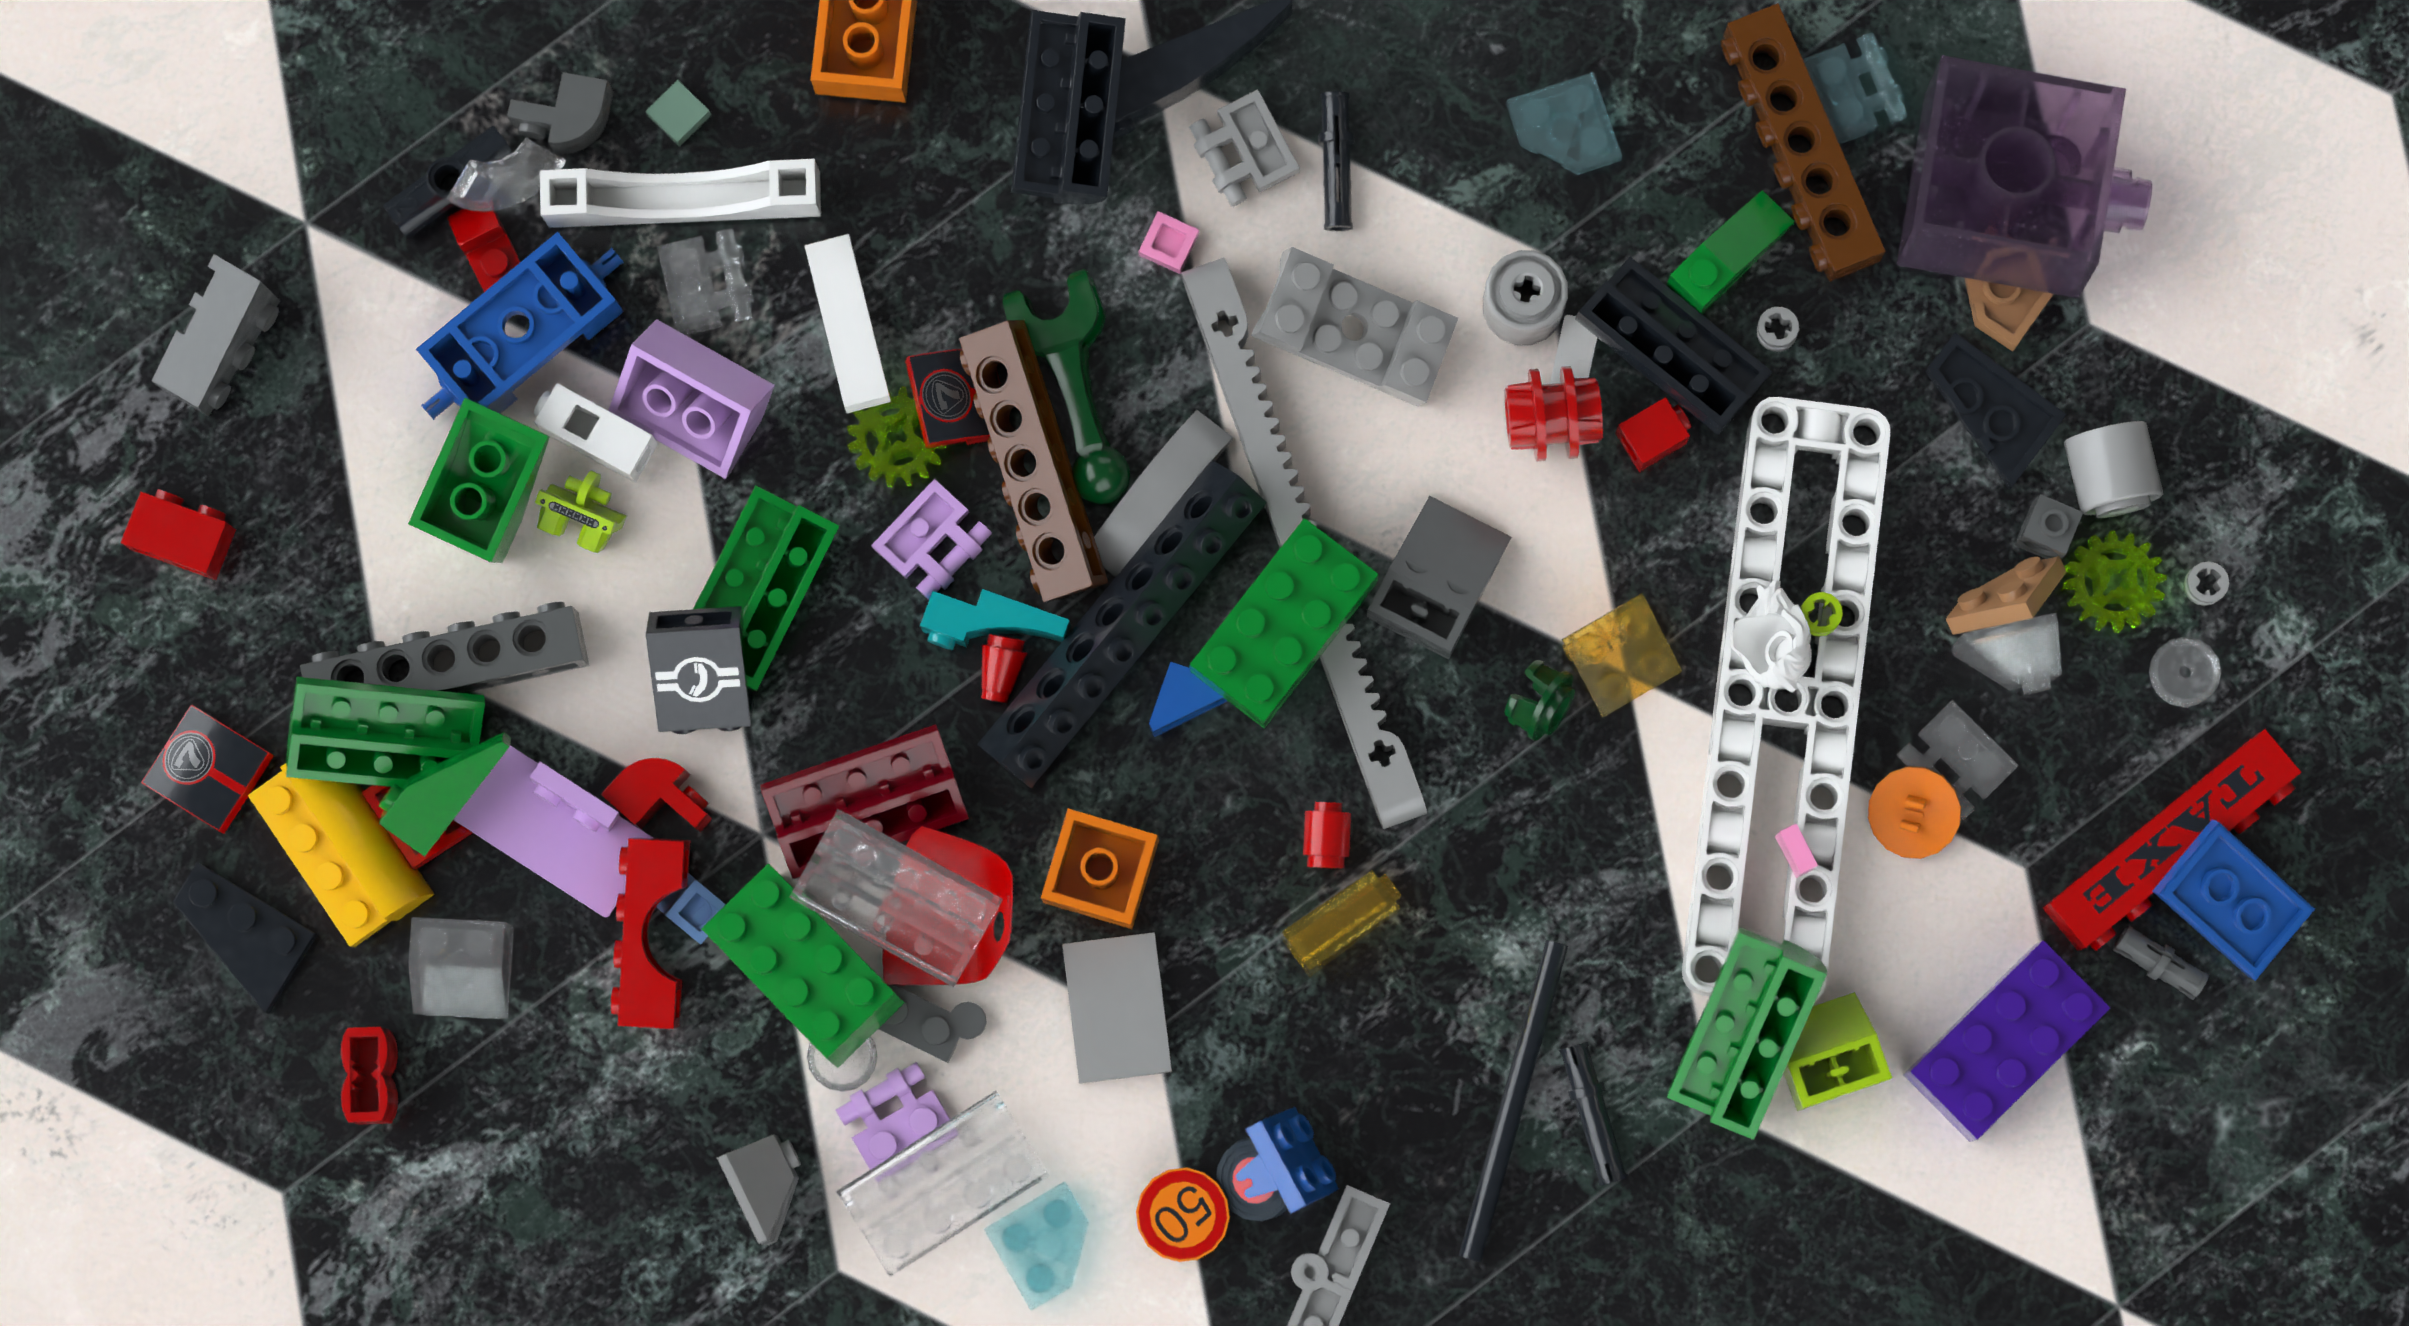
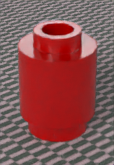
M1315 802L1314 811H1305L1303 855H1308L1307 867L1344 869L1345 857H1349L1351 813L1342 812V803Z

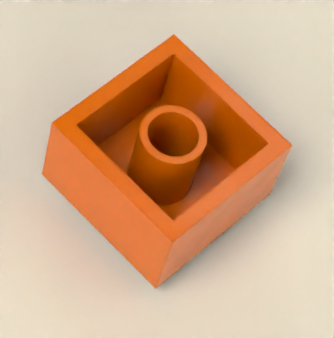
M1068 809L1041 900L1048 905L1133 929L1159 843L1158 835Z

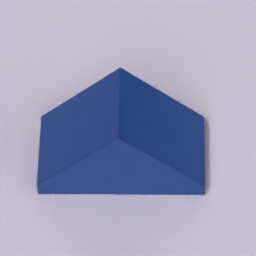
M1170 662L1149 722L1153 736L1156 737L1228 701L1190 672V668Z

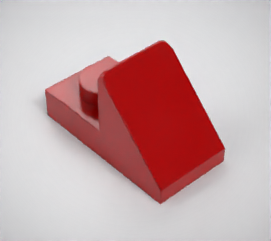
M488 197L447 217L457 243L466 255L484 292L521 262Z

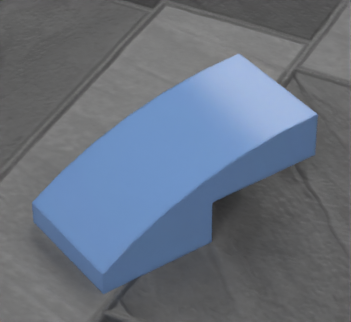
M688 873V887L668 895L656 908L701 945L708 937L701 928L726 904Z

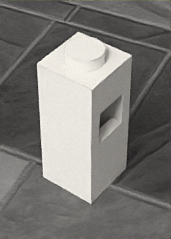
M556 383L552 392L545 391L534 410V415L537 416L534 423L541 432L635 483L658 445L652 434Z

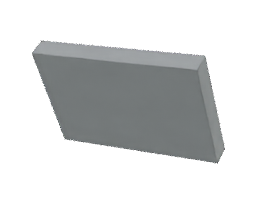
M1155 932L1062 944L1079 1083L1172 1072Z

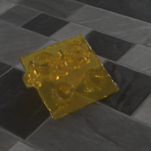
M1642 593L1562 639L1564 653L1570 662H1574L1602 717L1682 672Z

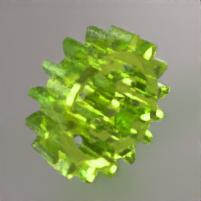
M901 386L898 396H891L889 391L891 402L870 407L866 411H854V416L860 421L859 425L847 426L848 434L857 437V440L847 445L850 453H862L855 461L858 469L861 470L870 465L871 468L868 475L870 480L875 482L883 474L885 475L888 487L894 486L897 477H902L907 487L912 486V474L916 472L923 478H928L929 475L925 465L928 462L935 465H940L941 463L940 457L934 452L935 448H947V445L926 449L922 438L916 436L915 429L919 424L915 401L914 398H909L907 388ZM900 408L899 412L896 414L888 416L880 415L882 412L886 410ZM903 428L907 440L904 443L897 440L891 445L887 434L890 431L898 433ZM868 431L877 437L879 442L874 456L870 453L867 446ZM907 457L914 459L904 465H894L896 460Z
M2110 531L2106 535L2105 543H2102L2101 539L2094 535L2088 540L2090 551L2083 546H2079L2073 552L2080 562L2069 561L2065 566L2066 571L2073 574L2074 578L2066 580L2063 583V589L2074 590L2075 596L2067 604L2069 607L2082 606L2084 610L2079 616V620L2082 622L2090 616L2095 617V630L2100 631L2107 622H2111L2114 633H2119L2123 630L2124 621L2126 620L2135 629L2142 624L2139 613L2148 618L2156 613L2150 601L2160 602L2165 597L2163 592L2155 589L2156 585L2162 584L2167 580V575L2155 573L2154 570L2162 562L2161 557L2151 559L2147 557L2146 553L2151 546L2148 542L2142 544L2139 548L2134 546L2133 533H2129L2121 542L2118 541L2116 532ZM2104 553H2120L2126 555L2123 560H2109L2105 555L2102 557L2100 555ZM2126 568V572L2121 577L2122 580L2119 583V587L2111 590L2104 596L2103 592L2108 587L2107 584L2110 581V577ZM2138 568L2141 569L2144 577V589L2138 585ZM2085 573L2092 579L2093 594L2089 596L2085 586ZM2120 603L2124 608L2128 607L2129 609L2110 611L2103 607L2106 604Z

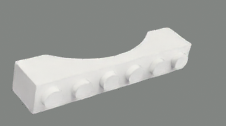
M815 159L774 160L733 169L678 174L623 173L587 168L540 170L541 216L549 228L820 217V171Z

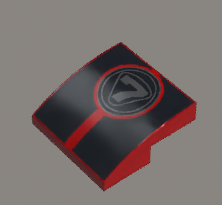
M962 349L908 356L905 360L926 449L965 441L967 445L988 441L990 437L985 420L979 416L975 408L974 394H976L972 378L964 371L960 361V351ZM996 369V379H997L998 383L1000 384L998 372H997V369Z
M191 705L141 783L225 834L274 755Z

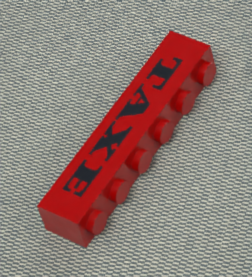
M2266 729L2262 730L2043 907L2044 911L2077 951L2089 945L2095 951L2117 934L2112 928L2114 924L2125 915L2132 922L2153 905L2148 899L2154 893L2153 889L2212 819L2221 823L2228 831L2234 829L2239 835L2260 818L2255 811L2268 799L2273 805H2276L2296 789L2291 781L2301 771Z

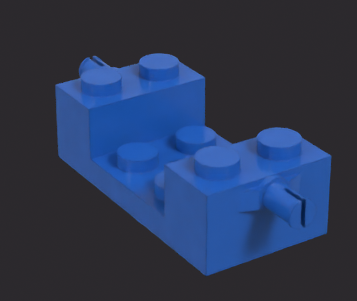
M558 232L555 233L416 348L417 352L437 374L440 386L442 387L440 391L424 404H421V406L433 420L454 402L461 407L464 398H468L501 414L518 400L513 391L582 334L589 341L623 313L616 299L607 290L603 280L619 265L623 264V260L610 248L609 251L590 265L575 253ZM515 315H523L529 319L527 333L519 338L509 337L505 332L506 322Z

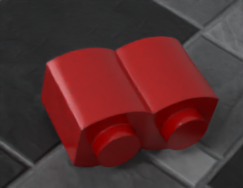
M383 1027L347 1028L341 1044L342 1063L348 1074L341 1093V1104L345 1118L348 1122L358 1125L392 1124L398 1108L397 1088L391 1077L395 1071L398 1059L395 1037L391 1030Z

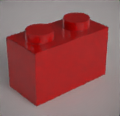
M158 489L155 496L140 492L120 543L137 553L216 581L236 532L235 528L224 521L226 514L204 505H200L198 511L188 509L182 506L184 499Z

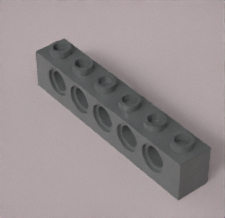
M552 602L537 607L538 613L520 617V612L518 611L501 613L492 617L493 623L475 627V622L473 621L460 622L448 626V633L431 637L429 631H420L402 636L403 643L385 646L384 641L361 644L357 646L358 652L340 656L339 651L318 653L312 656L311 663L302 664L300 668L302 677L344 681L349 672L362 670L364 673L363 683L467 693L589 666L579 612L573 606L565 607V602ZM532 631H543L546 636L544 646L536 652L525 651L524 640L526 636ZM490 640L499 641L500 653L497 658L491 662H482L479 658L481 646ZM444 650H452L455 654L453 666L445 672H437L434 668L435 657ZM399 660H407L410 666L407 677L402 681L392 682L389 678V670L392 664Z

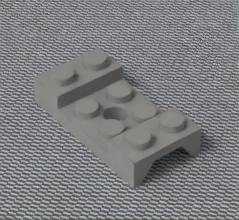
M1294 247L1283 251L1280 259L1279 277L1267 308L1255 325L1251 336L1415 406L1427 403L1458 318L1418 300L1410 302L1333 269L1334 264ZM1346 316H1355L1363 324V335L1358 341L1348 339L1342 332V321Z

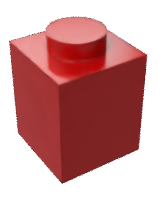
M1665 397L1619 424L1615 434L1640 472L1685 446L1690 437L1687 430L1691 428V424L1682 408L1678 404L1672 407Z

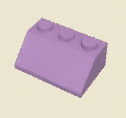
M656 319L631 344L608 411L652 434L660 443L726 479L760 424L775 385Z

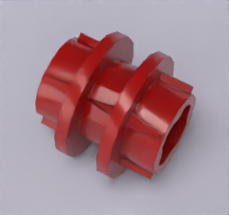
M1564 366L1560 369V383L1542 385L1539 369H1529L1528 382L1508 385V388L1504 390L1507 437L1511 450L1533 449L1536 462L1546 461L1547 444L1565 443L1568 459H1573L1579 456V445L1598 443L1603 438L1601 396L1596 378H1574L1571 366Z

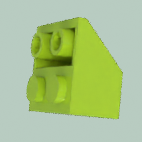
M1855 992L1812 1007L1784 1071V1076L1797 1111L1892 1079L1878 1036Z

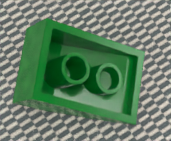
M464 398L408 524L488 562L503 563L522 522L550 436L468 398Z

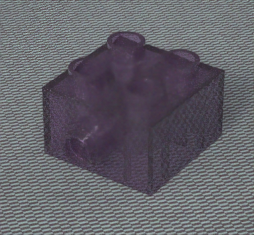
M1941 55L1924 97L1897 265L2079 298L2099 264L2104 231L2119 234L2122 226L2128 230H2143L2149 212L2152 181L2140 177L2134 179L2132 178V170L2114 167L2126 89Z

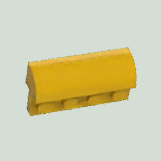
M285 763L280 767L282 769L280 773L248 795L350 947L358 946L391 921L400 920L435 895L418 869H412L386 829L379 824L380 820L362 795L364 790L360 784L286 777Z

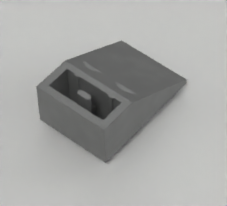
M1429 496L1367 610V618L1449 659L1512 537Z

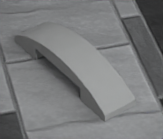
M1198 410L1188 418L1155 456L1095 535L1094 539L1103 567L1112 576L1116 577L1211 461H1216L1233 440L1231 435Z

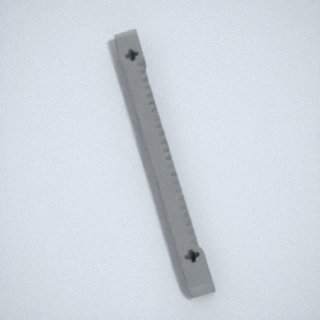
M1223 257L1181 272V276L1259 493L1267 502L1265 509L1279 548H1281L1300 522L1311 515V507L1309 503H1300L1304 499L1303 486H1294L1298 482L1297 469H1287L1292 465L1291 452H1281L1286 448V439L1284 435H1275L1279 432L1278 418H1270L1273 415L1272 401L1264 400L1267 397L1266 384L1258 383L1261 380V370L1259 367L1252 366L1255 363L1254 351L1242 349L1248 337L1247 315L1229 266ZM1226 320L1229 326H1233V335L1225 337L1222 331H1217L1218 322ZM1308 520L1317 527L1315 520ZM1345 624L1320 656V660L1382 828L1386 829L1425 815L1427 810L1403 743L1393 733L1379 730V726L1386 721V712L1373 710L1379 704L1380 696L1379 693H1366L1373 687L1374 679L1372 676L1361 675L1367 670V660L1365 658H1354L1361 652L1360 641H1348L1354 636L1355 627L1353 624ZM1381 746L1384 752L1392 750L1394 754L1389 757V766L1382 767L1379 761H1370L1369 758L1374 756V747Z

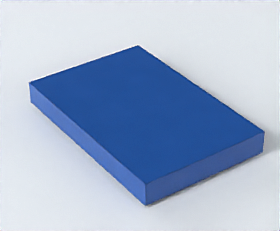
M2213 819L2153 889V892L2245 975L2255 981L2315 910L2221 823Z

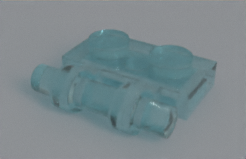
M1874 33L1865 34L1857 39L1863 55L1851 60L1845 43L1803 59L1839 144L1876 131L1878 124L1873 114L1876 111L1885 108L1891 123L1898 122L1907 117L1902 104L1905 96L1900 84L1895 85L1886 65L1890 60L1885 48H1879ZM1870 71L1878 92L1866 97L1858 75Z

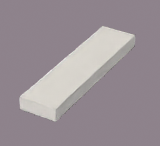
M849 234L805 245L846 413L891 402Z

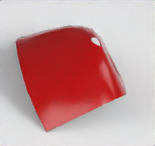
M921 826L911 835L903 850L895 877L883 934V979L887 985L969 984L979 982L990 975L1009 944L1012 929L1013 875L1007 863L999 855L973 842L925 826ZM983 901L988 903L984 917L977 910L979 903ZM1002 912L1004 930L1001 939L997 941L994 936V924L997 914Z

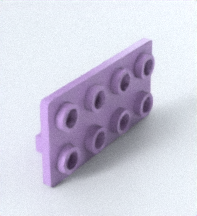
M512 746L508 748L453 819L604 918L609 917L616 907L618 894L625 893L626 875L619 874L621 847H628V838H653L620 817L619 812L547 765L542 762H535Z

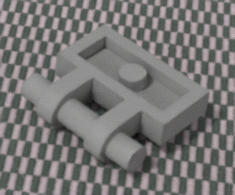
M1258 89L1217 110L1224 127L1212 132L1206 119H1201L1189 127L1197 141L1194 143L1200 158H1206L1215 175V178L1212 180L1219 193L1225 194L1231 207L1239 205L1247 199L1240 183L1250 177L1260 193L1300 173V167ZM1233 142L1243 161L1232 168L1221 150L1223 146Z

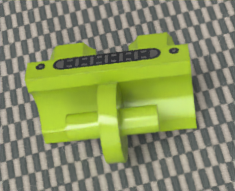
M594 471L588 472L583 481L569 476L564 486L566 489L551 484L546 491L543 489L539 490L535 500L536 504L542 506L537 524L538 529L552 535L561 536L565 533L571 518L583 524L576 544L594 553L602 551L612 534L623 528L627 516L605 507L608 505L612 493L598 488L601 474Z

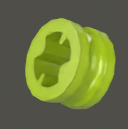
M1825 592L1814 593L1808 596L1800 607L1810 628L1811 635L1816 637L1827 636L1832 633L1840 624L1843 616L1842 606L1838 599L1832 594ZM1814 603H1824L1823 609L1829 606L1833 614L1826 620L1827 626H1817L1818 620L1815 623L1810 621L1808 615L1814 610Z

